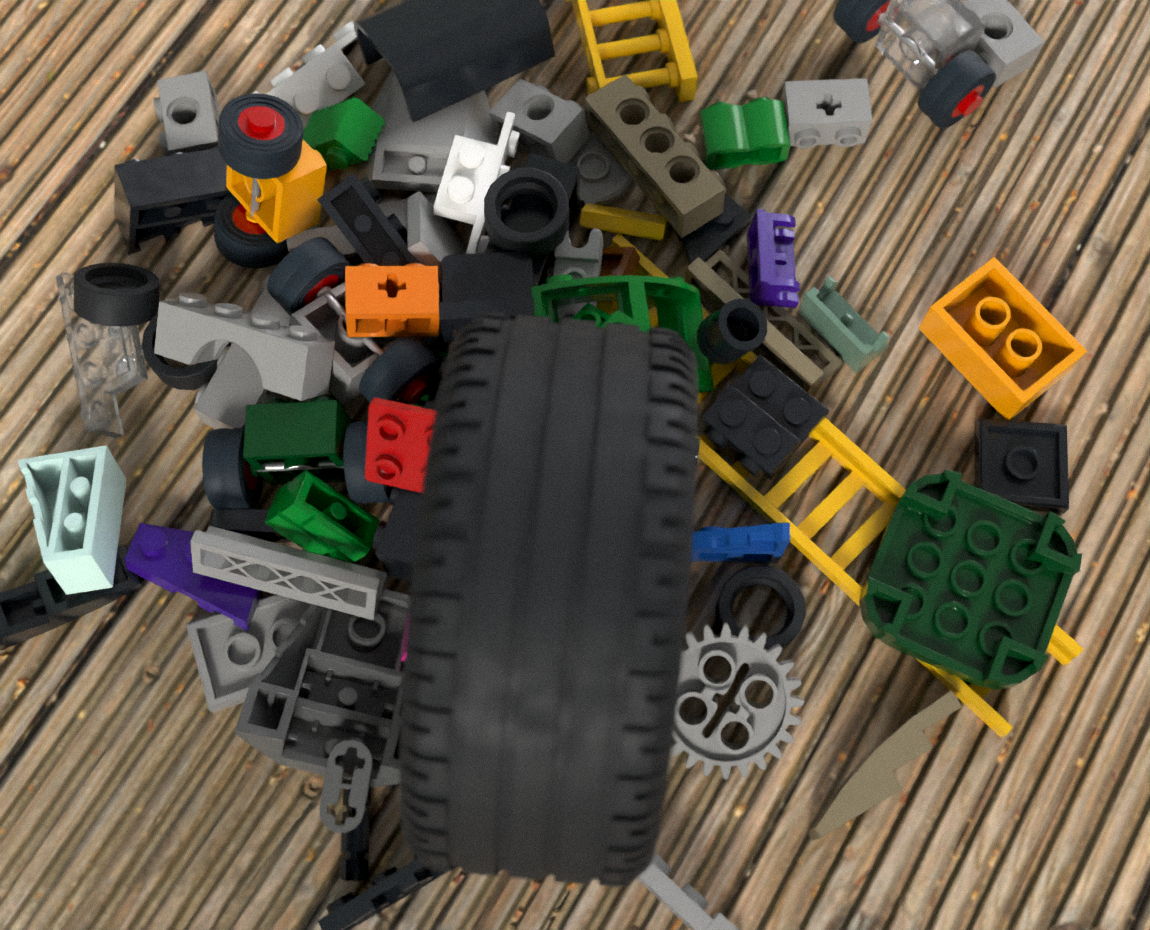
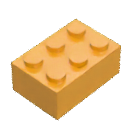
M995 257L931 305L918 327L1005 420H1011L1068 374L1088 352Z

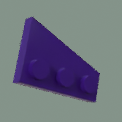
M139 523L124 560L127 570L172 593L178 591L196 600L199 607L211 613L217 611L233 619L234 625L249 631L262 592L261 590L193 573L190 541L194 532Z

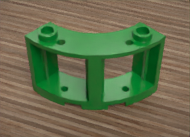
M562 274L547 278L544 285L531 287L532 297H534L535 316L551 317L552 323L560 324L557 308L559 306L587 302L617 301L618 311L649 328L650 320L647 305L656 307L659 328L677 332L695 354L698 394L714 391L710 360L702 354L697 344V330L700 323L704 320L700 293L696 287L684 282L683 277L664 278L618 275L573 279L571 275Z

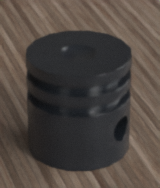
M737 298L727 302L700 323L697 330V344L700 351L708 360L716 364L726 365L735 362L764 342L767 334V321L764 313L755 303L747 299Z

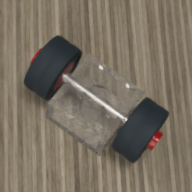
M839 0L833 13L835 23L854 42L858 44L864 43L878 35L875 46L921 92L917 101L919 109L940 129H946L976 110L996 80L994 70L974 52L985 25L980 21L978 15L973 10L968 9L960 0Z

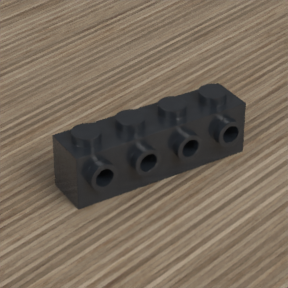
M353 173L317 199L364 263H372L378 266L420 264L408 251V246L403 240L407 237L406 228L394 213L386 217L376 204L383 197L367 176L359 181ZM442 288L439 289V302H442ZM440 321L438 336L420 337L427 345L442 334Z

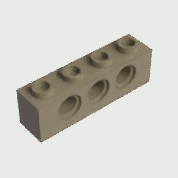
M625 74L584 98L585 119L588 127L681 238L723 213L726 192L724 181L717 172H710L703 164L694 145L690 142L685 143L676 133L671 119L666 114H660L651 104L648 93L642 86L636 87ZM677 181H685L687 183H677Z

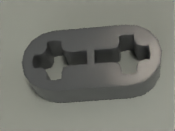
M347 736L338 740L332 746L327 761L320 802V818L323 825L336 833H347L355 829L361 823L364 815L373 757L369 744L356 736ZM348 747L356 748L357 757L365 759L364 764H357L354 767L352 780L343 779L344 763L337 761V755H345ZM341 788L350 789L348 803L349 806L356 808V813H348L346 819L342 821L336 819V811L328 809L329 804H337Z

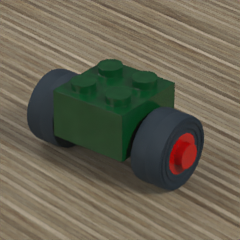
M326 396L307 399V402L292 403L284 399L270 398L264 400L262 404L246 405L245 427L212 430L208 433L203 447L202 474L204 488L210 504L215 509L253 508L259 503L264 478L271 485H285L289 481H293L296 476L305 470H308L325 483L346 482L351 500L359 504L389 502L393 486L374 483L365 479L368 422H352L339 402Z

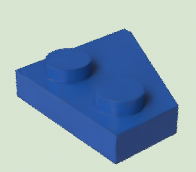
M773 523L726 529L716 526L702 527L699 531L692 534L691 562L778 564L790 542V523Z

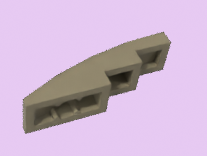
M952 690L903 722L861 760L835 790L808 831L812 841L825 836L903 789L893 771L933 748L922 730L962 708Z

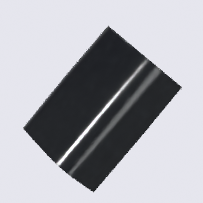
M401 0L354 22V29L364 62L368 66L383 58L387 61L399 81L410 119L413 123L555 57L549 21L539 0Z

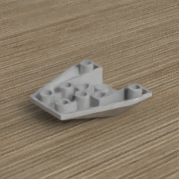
M391 70L371 107L372 110L385 119L386 125L381 127L382 133L378 134L379 139L375 140L376 146L372 147V153L368 154L369 160L351 165L347 169H341L339 183L354 173L359 181L367 176L380 195L381 189L438 193L455 135L494 145L498 144L495 127L489 114L490 108L485 90L413 123L410 119L399 81L394 71Z

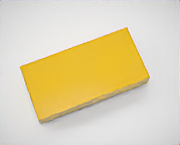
M586 203L581 210L579 225L585 228L661 240L664 238L667 220L662 215Z

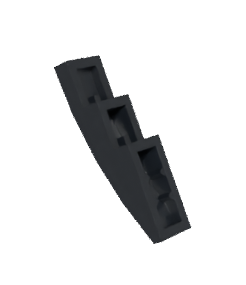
M122 545L117 549L112 588L66 595L51 572L46 570L34 574V582L1 592L0 651L62 626L140 588L141 583L138 576L127 570L124 561L128 552L126 546Z

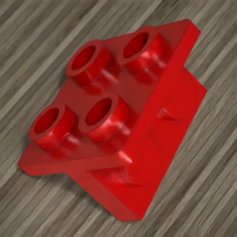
M380 398L372 399L369 404L365 479L367 481L422 493L435 410Z

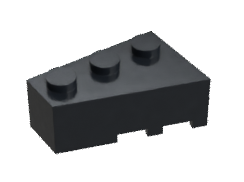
M218 146L190 153L176 152L165 157L153 159H133L115 165L114 215L129 255L141 251L139 243L164 235L166 241L179 237L177 229L201 221L204 227L214 224L215 212L219 203L231 194L226 188L227 164L221 157Z

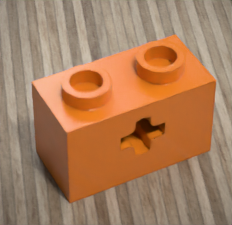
M365 263L359 266H345L347 337H409L412 335L433 337L439 335L438 266H424L418 263H410L404 266H378L372 263Z

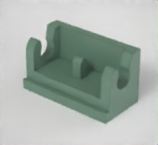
M828 276L819 291L812 287L805 293L798 314L855 373H858L888 348L891 337L885 331L878 334L835 290L837 282L832 276Z

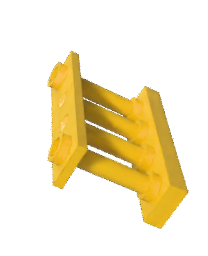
M565 0V2L572 1L590 77L586 78L588 96L621 77L605 78L602 60L659 50L660 54L666 53L668 63L665 64V68L628 74L629 79L636 87L650 88L668 84L669 88L675 87L679 103L695 100L698 76L677 0H647L588 11L586 0ZM650 17L651 21L657 20L659 29L656 30V34L597 44L593 27Z

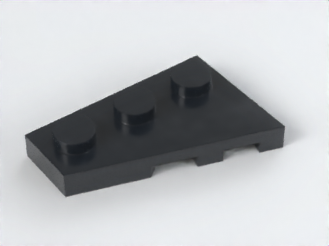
M413 855L415 860L403 868L397 870L396 866L370 880L372 887L355 897L353 892H350L328 904L326 908L329 914L318 920L321 930H351L450 871L434 870L426 867Z

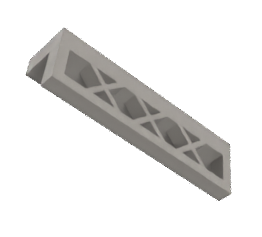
M209 526L206 532L195 530L190 541L193 573L374 620L387 583L388 573L213 526Z

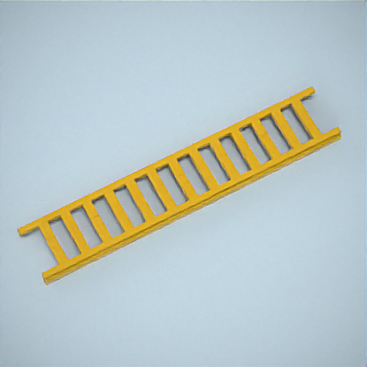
M620 233L612 238L613 243L609 246L634 247ZM635 248L640 256L635 275L669 278ZM599 301L596 303L597 308L609 315L618 310L617 301ZM652 307L648 311L650 327L659 328L656 307ZM702 308L703 319H705L710 314ZM751 351L735 362L726 365L714 363L711 366L714 390L735 370L740 375H743L757 359V356ZM712 391L698 394V405ZM826 418L809 436L817 444L765 496L745 480L750 473L737 461L730 466L714 451L717 446L704 434L700 437L697 435V438L700 439L698 457L770 524L790 523V542L859 605L862 587L844 570L886 528L895 505L906 489ZM830 457H833L850 474L796 527L778 509ZM865 486L883 504L830 558L811 539ZM1056 624L1047 651L1065 666L1076 658L1084 648ZM917 659L1001 738L1012 730V725L984 700L985 696L992 689L972 683L967 685L961 678Z

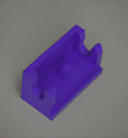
M757 209L746 233L750 301L756 305L796 308L799 303L797 292L800 291V282L796 281L794 231L775 228L778 226L795 227V218L788 214L768 213L764 209Z

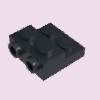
M759 355L734 385L730 384L701 417L702 423L706 427L703 434L720 449L723 450L728 445L740 455L737 462L751 475L758 478L763 474L772 480L828 415L829 409Z

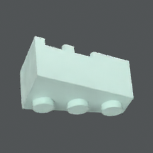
M107 445L19 459V467L24 474L27 489H25L27 499L32 505L35 517L33 523L42 559L63 591L68 595L112 588L127 479Z

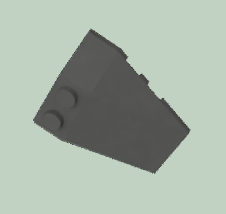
M384 589L374 620L311 604L288 639L284 640L275 651V656L260 675L258 674L249 685L235 734L279 765L324 776L332 746L344 737L356 736L367 742L372 750L373 762L369 786L379 787L400 784V727L404 661H401L410 595ZM348 747L345 755H337V761L344 763L343 779L352 780L354 767L365 762V759L357 757V749L354 747Z

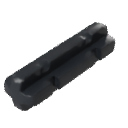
M369 786L361 823L355 829L347 833H341V852L345 854L344 859L340 860V878L344 881H363L368 876V860L364 859V853H368L370 813L366 812V806H370L371 790ZM343 789V805L346 806V812H342V820L346 819L348 813H356V808L349 806L348 803L350 789Z

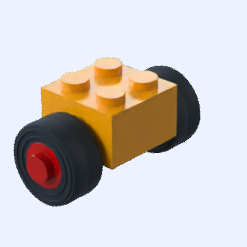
M252 93L232 99L223 108L218 123V148L221 157L227 164L226 188L231 194L226 196L216 209L214 239L219 252L227 260L238 266L251 269L266 268L277 264L288 253L286 239L319 224L322 205L317 199L323 196L327 164L322 155L317 150H313L303 140V123L295 108L286 101L268 94Z

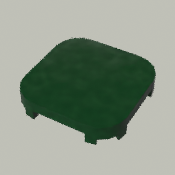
M944 470L943 473L923 476L915 482L912 481L893 509L862 585L859 605L863 621L873 636L886 645L972 684L994 690L1014 687L1039 672L1049 657L1045 653L1072 578L1080 571L1082 554H1077L1074 539L1063 526L1066 521L1051 511L1043 516L961 481L962 473Z

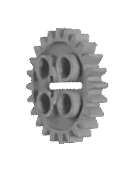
M724 622L721 635L714 636L712 629L706 624L704 625V638L698 640L690 631L686 632L688 647L686 649L683 648L673 737L675 742L672 745L671 756L678 755L685 750L688 753L686 768H691L698 760L703 761L704 776L707 777L714 765L721 766L724 779L729 778L731 766H738L741 774L744 777H748L749 762L754 761L758 767L765 770L767 768L764 755L767 752L779 759L782 757L781 750L777 744L779 740L788 743L794 742L793 735L786 727L787 725H801V718L791 712V708L804 705V700L800 696L790 694V691L798 688L802 683L800 678L797 677L786 678L785 674L795 665L792 660L777 662L776 659L779 657L782 647L777 644L766 650L764 645L767 636L764 632L760 633L752 641L748 639L747 625H743L738 635L735 636L731 635L728 622ZM712 656L725 657L731 665L730 672L721 679L711 678L703 669L706 660ZM743 663H747L750 668L734 691V701L737 705L735 707L727 705L723 709L711 735L704 736L702 731L718 707V699L715 694L725 695L740 666ZM755 680L765 681L772 688L770 697L762 703L751 702L745 695L746 687ZM688 697H697L705 702L707 710L702 717L690 719L682 714L680 704ZM737 721L747 727V737L739 743L727 742L721 735L722 728L730 722Z

